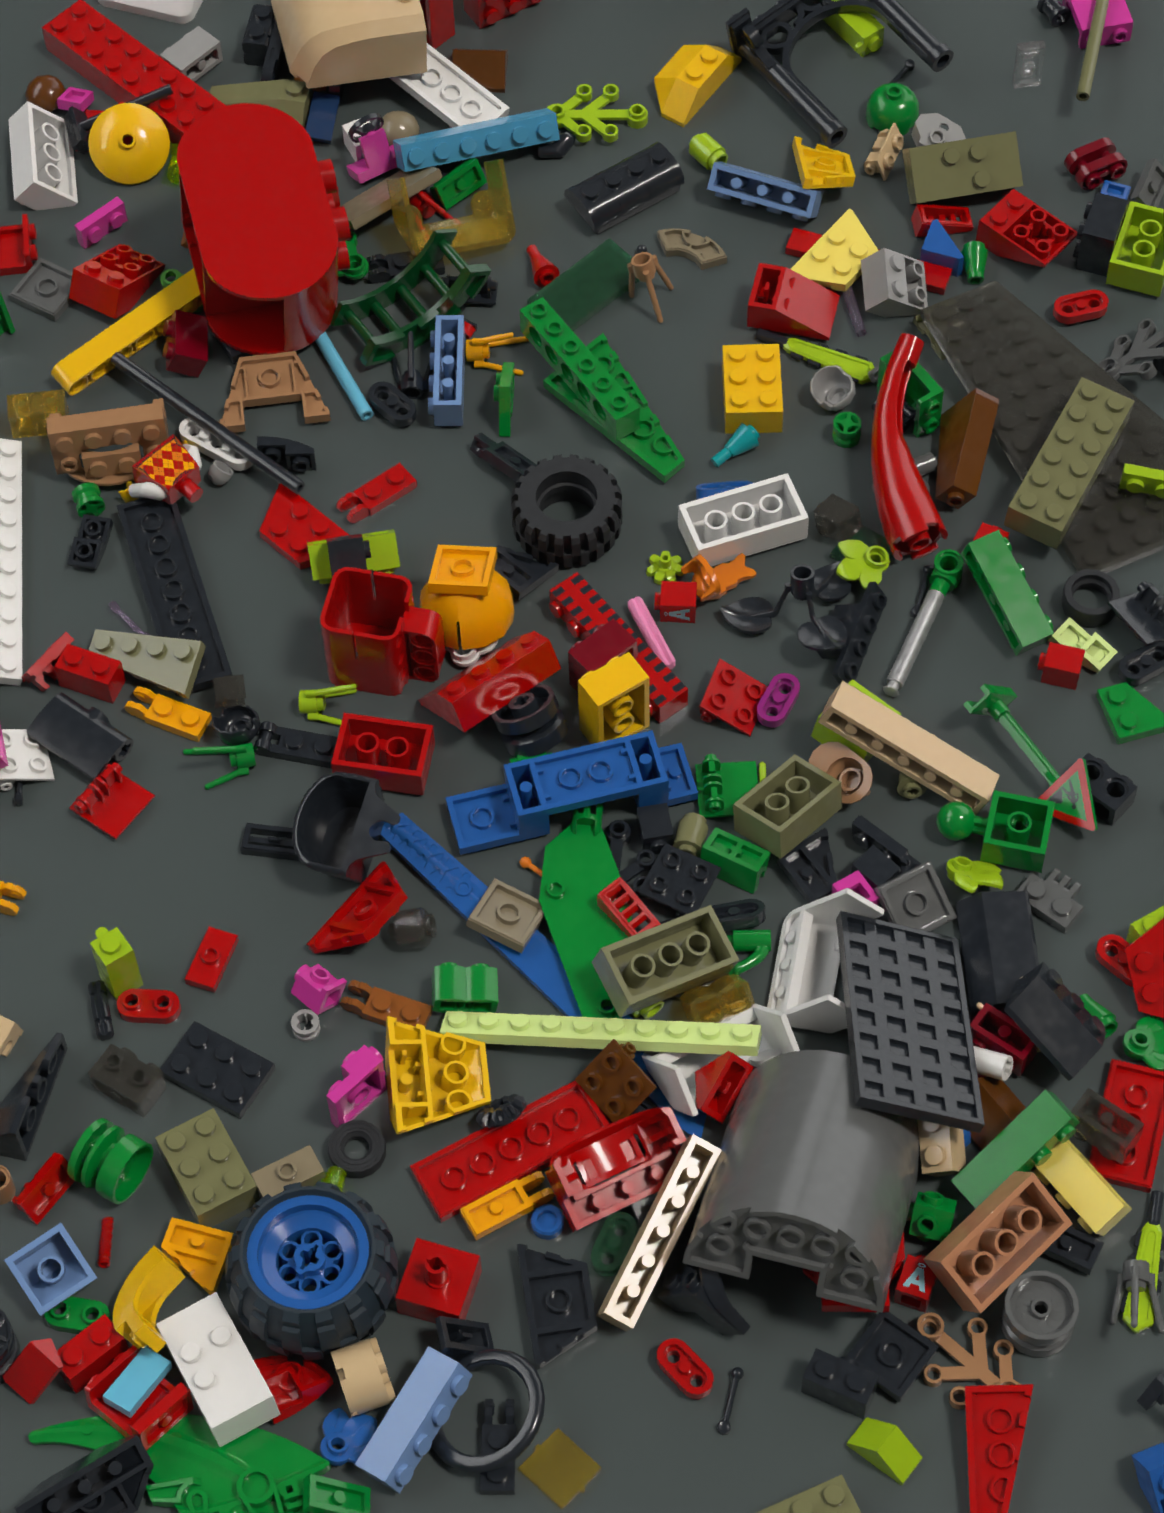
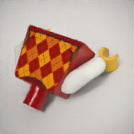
M172 434L132 466L135 484L132 481H128L126 483L127 489L120 490L118 493L125 503L135 501L141 497L158 501L163 500L168 504H174L183 496L191 503L198 501L203 494V489L198 486L201 481L200 470L202 468L198 447L188 444L186 440L182 441L181 444L177 437Z

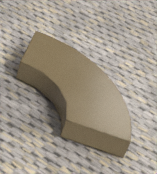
M679 228L657 231V238L666 257L680 256L688 258L695 262L700 270L727 263L725 252L715 241L707 236L704 238L691 233V230Z

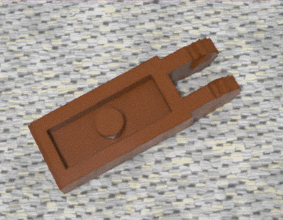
M350 980L347 988L353 994L367 998L366 1005L360 1000L345 996L342 997L340 1002L343 1009L360 1015L365 1020L386 1026V1018L390 1016L397 1018V1022L415 1027L416 1024H420L426 1028L433 1012V1006L377 987L372 988L367 983Z

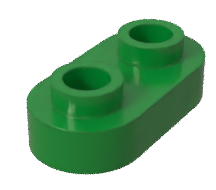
M73 1296L44 1314L48 1325L52 1329L73 1334H79L104 1314L112 1322V1317L106 1304L97 1300ZM60 1307L66 1308L63 1314L55 1313ZM93 1312L99 1313L96 1319H88L89 1314Z

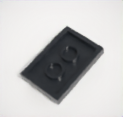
M194 1021L160 1068L159 1073L161 1077L241 1120L276 1068L273 1062Z

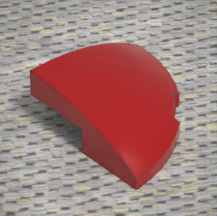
M281 1355L254 1360L281 1414L271 1419L274 1424L301 1411L334 1384L332 1377L325 1369L309 1360H303L304 1366L295 1361H288L287 1356Z

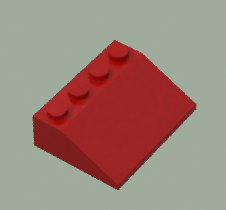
M532 631L512 638L418 700L422 706L461 731L466 732L507 705L515 696L527 692L559 671L561 666L550 639L536 631Z

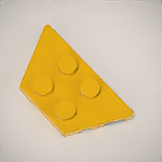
M794 136L792 149L803 189L853 187L856 176L849 154L830 149L821 144H817L816 148L813 149L801 145L803 138Z

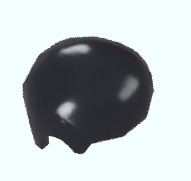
M238 704L229 708L223 707L218 718L212 717V726L215 734L226 745L234 746L249 743L260 730L261 722L258 713L249 705Z

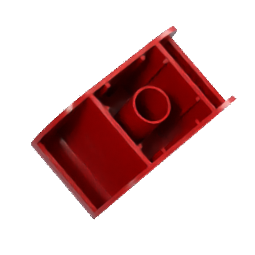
M240 103L208 112L188 127L181 137L177 149L181 220L207 322L212 332L223 343L244 353L263 355L300 350L317 340L329 327L338 303V271L350 269V259L346 241L351 238L350 227L344 206L335 207L332 193L337 192V181L331 159L318 161L308 132L296 119L279 109L262 104Z

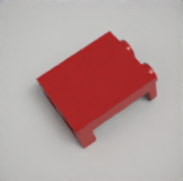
M22 214V224L0 227V276L27 273L34 265L33 261H38L37 246L32 244V240H37L35 223L30 224L28 214Z
M132 1345L127 1351L118 1354L112 1364L104 1371L94 1375L84 1390L90 1409L125 1438L137 1434L147 1451L194 1407L190 1389L182 1382L175 1387L165 1378H163L131 1418L103 1401L104 1393L139 1353V1349Z

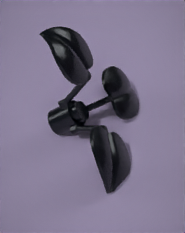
M841 561L823 566L815 571L808 565H796L791 569L790 583L784 584V591L774 610L771 603L764 598L748 597L730 605L720 606V611L727 623L736 630L748 634L762 633L772 627L771 618L778 615L789 592H791L795 599L800 601L807 600L809 616L812 621L803 623L799 627L797 633L799 642L811 650L834 651L845 646L847 642L846 627L841 620L832 615H826L817 620L812 597L816 598L819 596L824 601L843 599L851 591V581H846L836 574V569Z

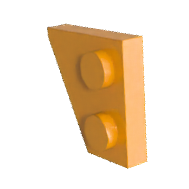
M172 1217L161 1244V1249L165 1255L211 1295L217 1291L223 1275L228 1252H231L232 1249L231 1239L234 1233Z

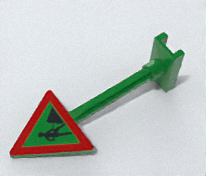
M983 684L980 689L985 695L978 702L966 701L963 704L970 714L992 716L996 722H1000L1050 785L1038 799L1055 802L1053 817L1090 831H1097L1098 826L1086 760L1079 758L1060 776L1011 716L1008 706L1018 697L1010 687Z

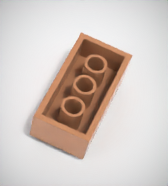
M1014 1171L923 1260L963 1311L981 1314L1073 1223L1033 1172Z

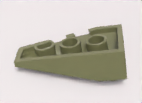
M282 79L212 86L209 92L227 106L240 103H254L279 109L296 119L306 130L313 97V90L306 87V82Z

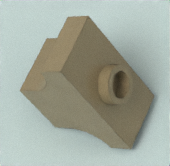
M308 1145L251 1173V1176L263 1198L267 1194L273 1197L283 1192L285 1185L300 1182L302 1187L314 1186L317 1181L325 1177V1172L312 1147Z

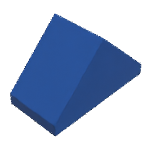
M932 220L921 248L920 260L952 268V276L958 277L962 275L964 256L939 220Z

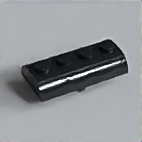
M655 142L640 152L566 189L564 196L588 223L593 232L599 234L680 191V187L685 181L682 169L674 156L663 144Z

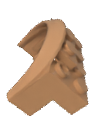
M163 398L153 399L152 404L61 416L60 413L49 414V418H46L47 434L57 475L67 473L75 480L83 483H95L98 486H112L134 481L132 466L142 459L139 445L143 447L144 456H146L169 438ZM128 443H134L125 448L114 451L96 452L87 450L97 449L99 447L125 445ZM80 454L82 455V462H83L84 468H83L82 465H81L80 456H79Z

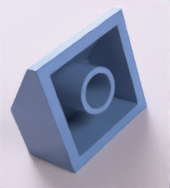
M59 1223L4 1260L40 1316L98 1279L62 1223Z

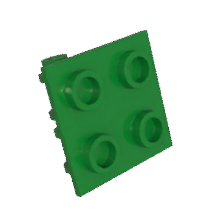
M708 754L704 757L705 759L702 761V764H695L699 814L705 818L734 816L733 804L758 784L756 761L720 763L715 754Z

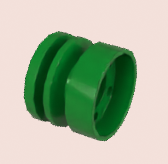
M100 1118L94 1121L79 1138L71 1153L67 1173L72 1180L81 1182L86 1188L95 1187L98 1195L114 1204L120 1205L127 1201L142 1183L152 1161L153 1147L152 1144L136 1135L128 1134L125 1136L122 1127L114 1125L113 1122L105 1118Z

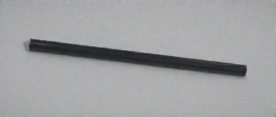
M116 352L112 356L111 364L159 398H163L166 403L292 492L299 494L304 489L305 483L129 358L120 352Z

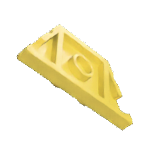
M849 208L801 257L791 270L823 287L845 292L862 275L861 260L879 250L853 210Z

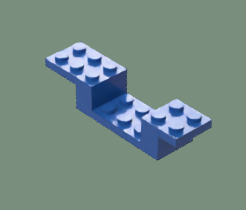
M653 730L504 764L505 784L445 797L460 855L550 834L549 815L629 796H634L637 807L667 803L668 806L698 799V791L682 742L658 748Z

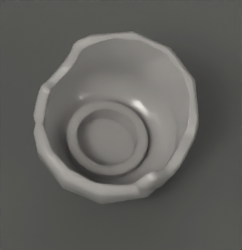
M837 365L821 368L815 372L810 381V391L814 400L819 406L828 411L842 410L850 404L856 393L855 382L851 375L847 374Z

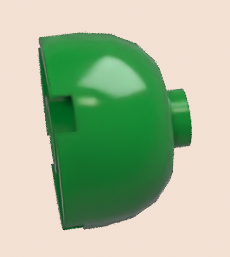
M891 82L877 87L868 98L865 118L868 126L871 129L872 126L875 127L879 132L884 129L890 130L892 124L896 123L900 134L905 135L909 133L910 128L914 126L919 117V102L915 93L908 86L901 83Z

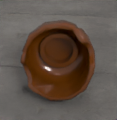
M49 74L40 75L30 81L25 97L28 102L52 112L58 109L57 99L66 91V88L57 77Z

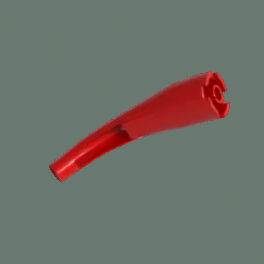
M907 333L900 335L886 367L876 401L871 439V466L878 514L885 539L894 558L899 561L905 555H911L912 560L924 557L939 548L937 541L941 537L942 539H947L948 537L946 527L903 437L905 392L912 369L916 368L924 347V342L920 338Z

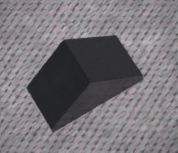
M444 1316L435 1318L441 1353L451 1359L458 1361L468 1354L480 1350L494 1349L489 1323Z

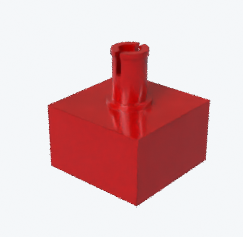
M416 1238L395 1297L398 1313L435 1324V1318L438 1316L465 1320L482 1272L480 1255Z

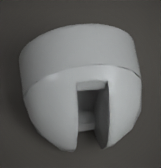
M215 460L209 468L208 477L213 484L220 486L226 484L234 472L224 462Z

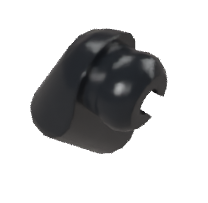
M564 132L559 135L560 140H556L552 144L538 145L539 158L564 157L573 147L574 137L572 134Z

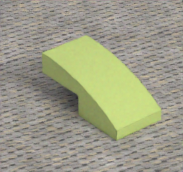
M1070 617L1048 640L1053 643L1085 649L1082 666L1097 673L1118 652L1099 634L1095 632L1092 636L1089 635Z

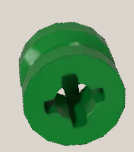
M842 412L835 416L832 439L836 445L842 448H851L859 443L862 421L857 414Z
M91 482L83 483L72 491L71 496L74 503L77 504V513L82 518L83 514L99 516L105 510L106 505L103 498L100 497L101 491L97 484Z

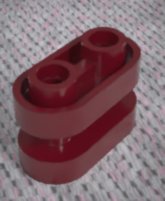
M1104 137L1071 151L1066 156L1064 165L1072 175H1075V180L1079 186L1087 190L1097 188L1105 180H1116L1122 177L1126 172L1128 162L1121 153L1116 152V146L1110 138Z

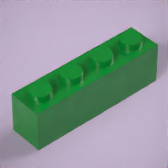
M997 530L968 543L961 554L1015 655H1020L1046 643L1054 634L1052 621L1048 615H1044L1040 608L1039 597L1034 589H1030L1025 579L1026 574L1022 565L1016 563L1008 539L1003 537L1000 531Z
M1044 1090L971 1160L951 1182L976 1209L1014 1171L1029 1172L1035 1165L1040 1166L1051 1157V1150L1059 1142L1064 1143L1075 1134V1127L1080 1121L1054 1093Z

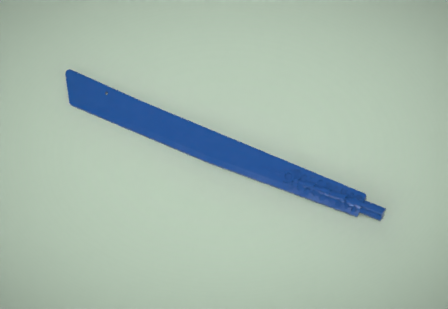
M399 813L400 822L397 825L384 822L380 838L388 842L391 848L467 921L485 894L488 886L404 813ZM536 930L522 953L481 934L563 1015L582 1017L556 946L542 933ZM605 1006L602 1009L611 1010L612 1008L609 1006ZM629 1015L622 1017V1019H632ZM636 1051L634 1053V1062L657 1086L647 1098L656 1107L672 1108L646 1069L642 1058L643 1053L646 1051ZM672 1108L681 1129L702 1139L707 1114L697 1108L699 1114L692 1117Z

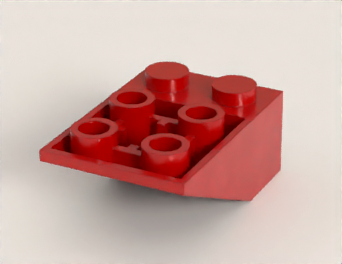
M1013 188L979 220L975 241L984 243L985 248L996 256L1045 268L1077 237V231Z
M118 244L73 268L69 298L116 319L133 308L163 271L165 264L155 260L151 255L141 254L133 250L129 245Z
M759 263L748 302L747 327L762 328L764 330L829 341L840 295L787 267Z

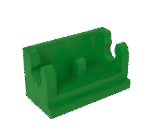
M715 827L702 846L700 858L721 867L717 878L754 894L758 888L760 876L763 878L765 876L771 852Z

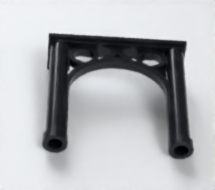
M779 0L772 8L758 15L753 21H751L750 11L747 8L732 15L725 22L731 52L740 57L743 56L820 135V140L828 148H834L845 139L848 130L797 78L790 66L791 54L795 44L812 25L826 17L842 12H865L885 22L934 72L945 69L954 56L953 51L946 44H941L897 0H822L824 6H821V3L814 5L820 0ZM797 17L793 22L794 28L792 30L791 25L788 23ZM782 32L788 35L786 42L779 44L768 43V40L777 33ZM783 54V66L772 55Z

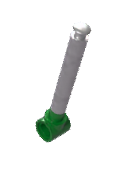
M942 550L934 558V568L929 578L931 583L930 589L887 677V686H883V691L888 696H899L898 689L903 688L947 592L957 588L962 582L964 560L962 555L955 550Z

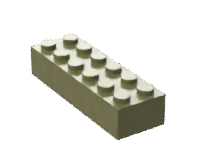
M1082 377L1009 504L1004 526L1057 550L1130 418L1134 400Z

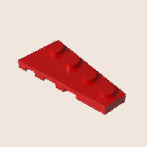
M1034 1384L965 1386L970 1513L1009 1512Z

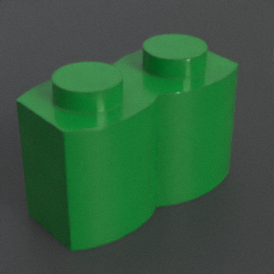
M445 962L439 966H434L432 974L433 1011L446 1013V1011L496 1013L499 1003L497 968L489 967V965L484 963L463 967L453 962Z

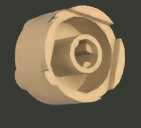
M376 1337L368 1338L330 1352L352 1417L395 1401L396 1396Z

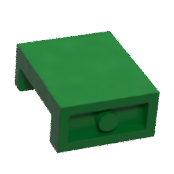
M893 351L880 358L877 394L879 393L881 382ZM919 362L916 368L912 369L904 397L916 410L914 435L917 438L926 433H932L940 426L944 390Z

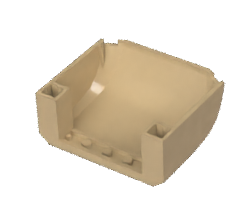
M271 0L289 71L295 78L300 77L305 81L308 89L427 72L426 25L419 0Z

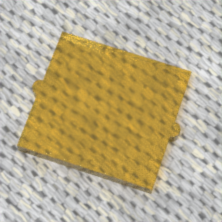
M558 1428L542 1445L538 1444L535 1446V1452L519 1467V1470L563 1510L579 1492H585V1486L602 1470V1467Z

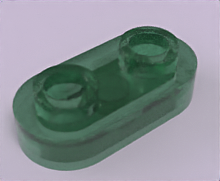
M625 1212L611 1214L606 1219L591 1252V1264L595 1272L602 1276H613L618 1273L637 1235V1223L630 1214ZM623 1229L627 1233L623 1236H618L615 1234V1231ZM606 1257L612 1258L614 1260L611 1264L608 1265L602 1262V1260Z

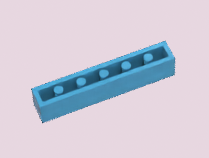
M545 108L393 140L397 167L404 172L556 141L560 140L556 113Z

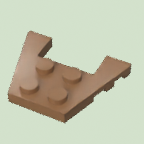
M288 351L277 354L239 357L231 382L230 395L226 399L223 418L220 419L219 423L234 433L246 431L245 407L295 401L303 402L305 424L331 421L328 407L321 400L320 393L313 386L310 376L296 351Z

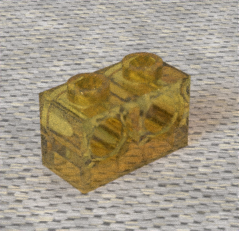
M64 389L7 395L8 421L13 438L48 435L46 418H49V414L60 413L61 416L69 415Z

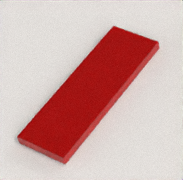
M573 1081L528 1104L520 1117L513 1122L498 1128L484 1127L410 1165V1170L442 1223L459 1214L462 1207L515 1179L520 1180L549 1167L555 1152L582 1136L608 1125L609 1122L597 1104L576 1081Z

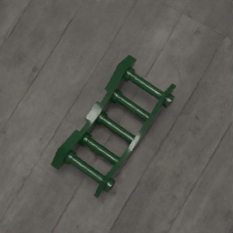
M455 228L434 230L416 258L402 272L383 286L360 297L339 301L330 324L332 326L349 324L366 344L360 357L365 366L390 361L392 358H396V353L406 348L408 349L409 331L413 332L414 349L428 342L431 330H435L436 315H460L462 313L460 307L469 297L474 299L487 281L492 270L486 263L468 265L452 247L451 244L458 233ZM444 255L460 272L451 288L433 270ZM425 277L442 296L428 311L410 292ZM400 298L418 317L401 328L384 309ZM375 314L390 333L374 337L361 322V319Z

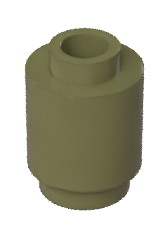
M698 813L685 814L678 823L673 847L699 858L709 830L706 818Z

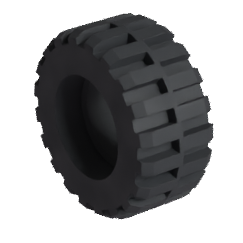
M562 454L555 455L551 460L547 461L545 458L538 461L536 467L530 466L524 471V476H520L515 483V489L512 490L511 495L514 535L516 540L520 542L522 549L527 553L532 552L533 558L541 562L544 559L548 565L550 562H556L557 564H564V567H573L572 564L580 563V566L589 564V560L592 558L594 560L604 556V550L609 551L615 545V540L619 538L621 533L622 493L614 475L608 474V469L602 464L595 465L594 460L587 457L584 460L579 459L578 455L570 454V457H562ZM570 500L585 504L591 509V512L574 521H558L546 516L543 510L553 503Z

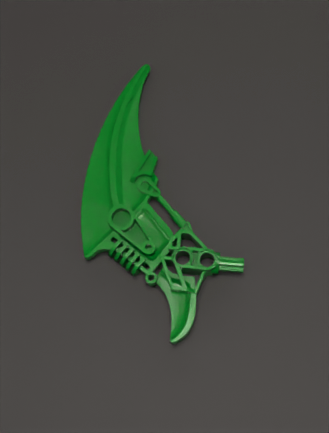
M187 1414L147 1450L154 1464L149 1479L155 1484L146 1485V1489L153 1506L176 1508L178 1513H309L303 1511V1479L310 1473L322 1476L331 1469V1465L328 1460L305 1447L259 1428H255L219 1447L204 1417ZM100 1416L51 1425L34 1430L28 1435L32 1445L64 1444L93 1451L101 1446L125 1438Z

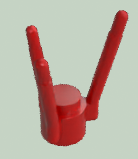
M422 190L410 197L408 203L412 210L409 212V215L414 220L425 245L429 238L420 217L430 218L436 211L457 228L461 227V224L439 206L425 191Z

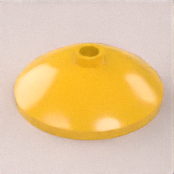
M122 103L106 109L97 117L90 130L88 147L94 165L105 177L116 183L135 185L152 179L162 170L169 156L170 138L164 122L154 111L140 104ZM126 136H130L133 138V142L130 145H126L123 143V139Z

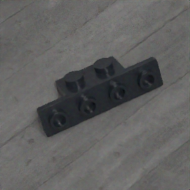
M869 582L860 604L835 605L832 616L841 620L847 630L845 646L834 651H817L822 659L838 658L833 670V676L839 684L842 681L848 684L852 679L856 680L858 677V672L867 654L871 639L877 629L883 609L886 607L887 597L876 582Z

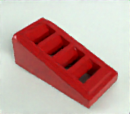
M917 204L911 217L915 237H926L932 220L935 219L939 220L948 234L969 232L974 228L968 207Z
M618 877L597 895V906L628 937L661 925L621 877ZM626 903L630 905L622 912L619 911V909ZM636 912L639 914L632 921H627V919ZM644 921L648 923L643 929L636 932L635 928Z

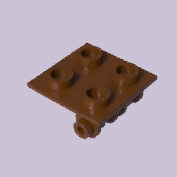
M615 1039L575 1079L612 1122L630 1116L657 1088L634 1062L635 1046L630 1042L619 1045Z

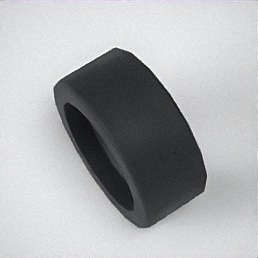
M1094 569L1081 570L1070 576L1064 585L1062 595V608L1065 615L1083 627H1098L1112 620L1115 612L1108 604L1096 609L1086 608L1074 600L1073 594L1079 589L1094 588L1105 594L1108 602L1120 598V589L1117 582L1109 574Z

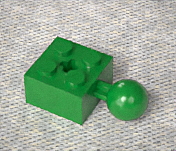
M994 790L988 818L975 816L970 806L963 802L953 801L945 804L939 810L936 824L939 832L945 838L953 841L963 840L972 833L983 835L984 841L980 861L1042 873L1055 802Z

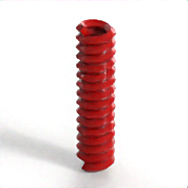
M104 1217L101 1220L97 1264L102 1268L110 1267L109 1264L111 1263V1239H113L112 1230L114 1229L113 1217Z

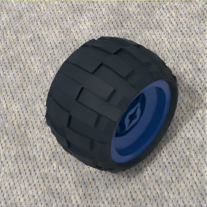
M317 1181L316 1186L302 1187L301 1183L297 1182L285 1185L283 1187L284 1191L273 1197L269 1194L265 1195L252 1206V1214L240 1220L231 1239V1252H228L226 1258L225 1279L232 1306L235 1308L240 1322L254 1338L266 1341L268 1348L287 1357L298 1354L303 1355L305 1360H325L324 1355L357 1343L364 1336L370 1337L386 1318L385 1310L388 1309V1306H392L399 1282V1263L390 1230L380 1215L374 1214L372 1206L366 1200L351 1191L341 1192L337 1185ZM289 1273L296 1275L291 1281L285 1280ZM331 1273H335L338 1276L333 1281L325 1279ZM308 1285L316 1286L314 1291H304V1288Z

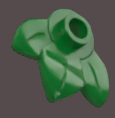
M1157 1016L1143 1017L1138 1020L1135 1029L1127 1031L1122 1040L1123 1050L1128 1057L1134 1060L1143 1059L1150 1068L1164 1071L1163 1019Z

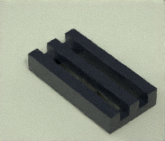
M246 823L241 845L242 855L299 861L292 841L276 838H292V828ZM251 834L265 835V836H274V837H268V838L253 837V836H251Z

